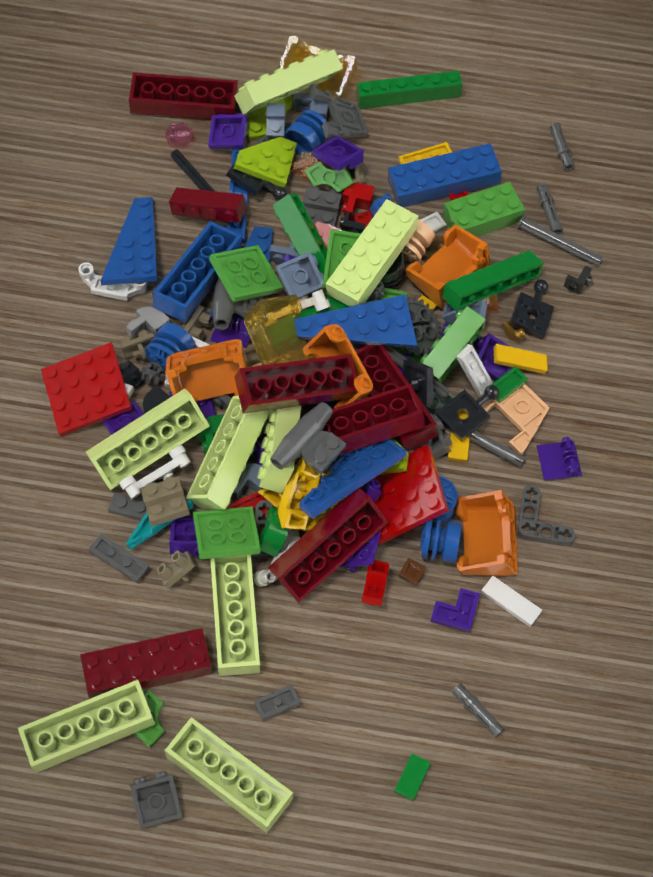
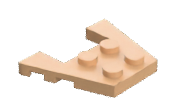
M526 384L501 403L495 399L488 400L481 405L486 412L496 407L521 431L508 444L520 455H523L550 408Z

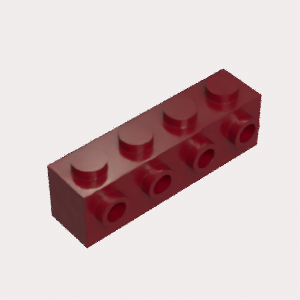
M176 187L169 200L172 215L240 223L247 209L243 194Z

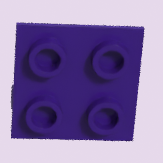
M232 317L231 324H229L227 329L219 330L215 328L210 341L221 343L239 339L242 341L243 347L247 348L255 331L254 323L241 319L240 323L238 318L236 326H234L235 318Z
M570 437L562 438L560 443L536 445L544 481L582 476L575 442Z
M381 530L339 567H348V571L354 573L359 569V566L373 565Z

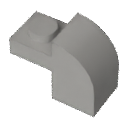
M154 307L139 308L136 310L137 319L131 320L126 326L127 334L131 339H135L140 331L148 330L150 333L153 332L155 336L163 324L170 323V319L162 311Z

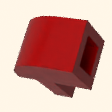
M360 183L350 185L344 190L342 194V213L350 212V221H352L355 208L370 210L375 186Z
M374 560L373 565L368 566L362 603L382 605L390 563Z

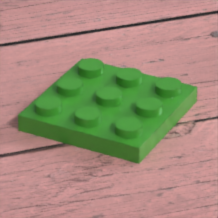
M259 245L215 253L209 257L212 266L233 302L279 293L283 289L281 282Z
M253 507L193 512L199 560L260 554V543Z

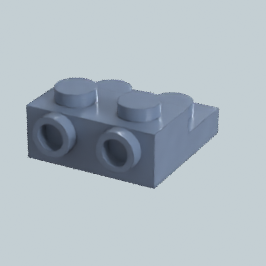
M310 252L275 267L290 301L323 289L324 275L322 272H319L317 259Z

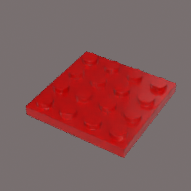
M112 342L41 369L57 431L61 437L132 410Z
M428 445L409 453L406 472L380 474L373 478L380 483L379 489L382 492L374 503L389 522L381 529L379 545L449 511L432 450Z

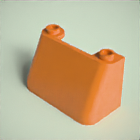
M456 224L444 233V246L423 265L417 261L413 262L406 269L407 277L442 310H444L445 303H447L442 298L445 283L490 266L488 243Z
M336 324L325 326L302 348L306 357L313 355L321 358L351 354L357 375L354 385L358 393L353 398L339 400L334 408L369 397L373 383L345 331Z
M239 339L229 340L177 352L168 356L166 360V375L172 395L174 396L181 390L186 389L192 395L196 404L200 400L230 393L239 396L234 376L240 368L248 367L242 341Z
M503 490L457 498L455 512L457 517H460L463 521L464 555H460L459 560L456 562L458 571L463 575H517L516 514L513 502Z

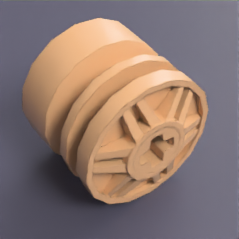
M419 219L417 230L401 251L404 261L409 263L420 262L425 254V248H428L435 238L433 230Z

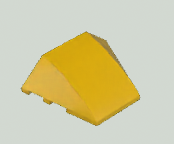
M303 457L294 466L280 501L278 516L282 528L310 530L345 499L343 498L313 519L300 509L299 503L312 488L319 486L321 483L320 479L326 474L322 473L320 475L305 464Z

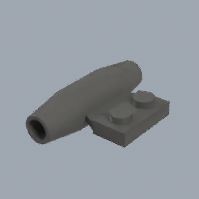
M218 278L212 305L214 326L219 330L227 329L234 312L243 318L260 320L263 296L233 302L220 278Z
M321 402L305 414L287 433L270 458V461L276 468L284 469L301 455L305 464L321 475L346 447L344 441L331 432L322 431L333 414L330 406Z

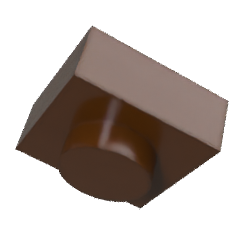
M408 558L398 577L416 586L426 567Z

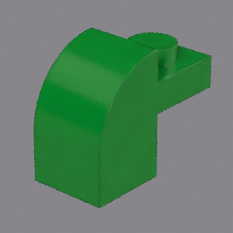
M224 414L207 417L206 420L210 426L197 434L198 444H202L203 453H207Z
M270 507L267 511L266 525L259 535L260 551L275 557L282 548L289 529L281 527L278 509Z

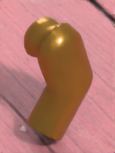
M510 321L502 324L510 340L521 341L522 338H525L526 334L522 328L515 330L513 326L509 325Z

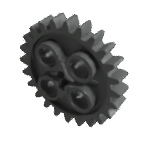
M410 296L406 299L418 349L411 348V346H404L403 349L409 348L410 354L414 352L415 356H424L426 353L430 354L433 350L432 345L438 338H442L439 334L442 332V329L438 328L441 322L436 321L438 315H433L434 309H429V303L424 305L423 299L418 301L417 297L412 298Z

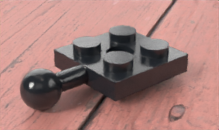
M235 163L226 174L227 177L254 196L257 195L262 187L271 191L274 199L278 201L287 196L284 187H276L268 181L234 169Z
M539 279L534 283V290L536 291L534 297L520 292L509 325L517 329L522 328L524 332L543 339L546 335L554 306L540 301L542 294L548 290V283L543 279ZM528 312L533 313L535 319L530 318Z
M412 359L403 360L404 377L411 384L423 405H433V368Z
M489 385L485 388L484 394L477 400L464 389L436 412V416L462 442L490 419V415L481 405L488 400H495L499 396V389L495 385ZM466 412L468 417L461 419L458 417V413Z

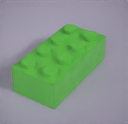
M507 182L444 203L442 216L449 229L456 224L478 237L519 223L524 216L525 208L511 183Z
M468 306L457 313L455 316L456 321L453 325L449 324L445 328L442 339L438 338L432 345L433 350L431 353H426L420 363L433 368V378L441 384L457 365L458 360L456 356L467 344L472 345L485 329L486 319Z

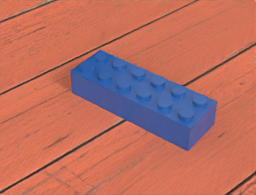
M489 143L388 167V182L396 204L406 207L448 197L452 193L456 195L463 193V191L468 192L500 184L502 171L493 147Z
M210 221L153 292V307L186 323L218 281L219 276L209 260L210 255L240 249L242 235Z

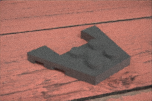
M314 83L310 85L309 90L312 99L327 103L334 123L325 121L322 125L326 138H334L335 136L341 138L365 137L368 131L358 106L341 97L336 99L330 91L325 89L323 92L317 89L318 85Z

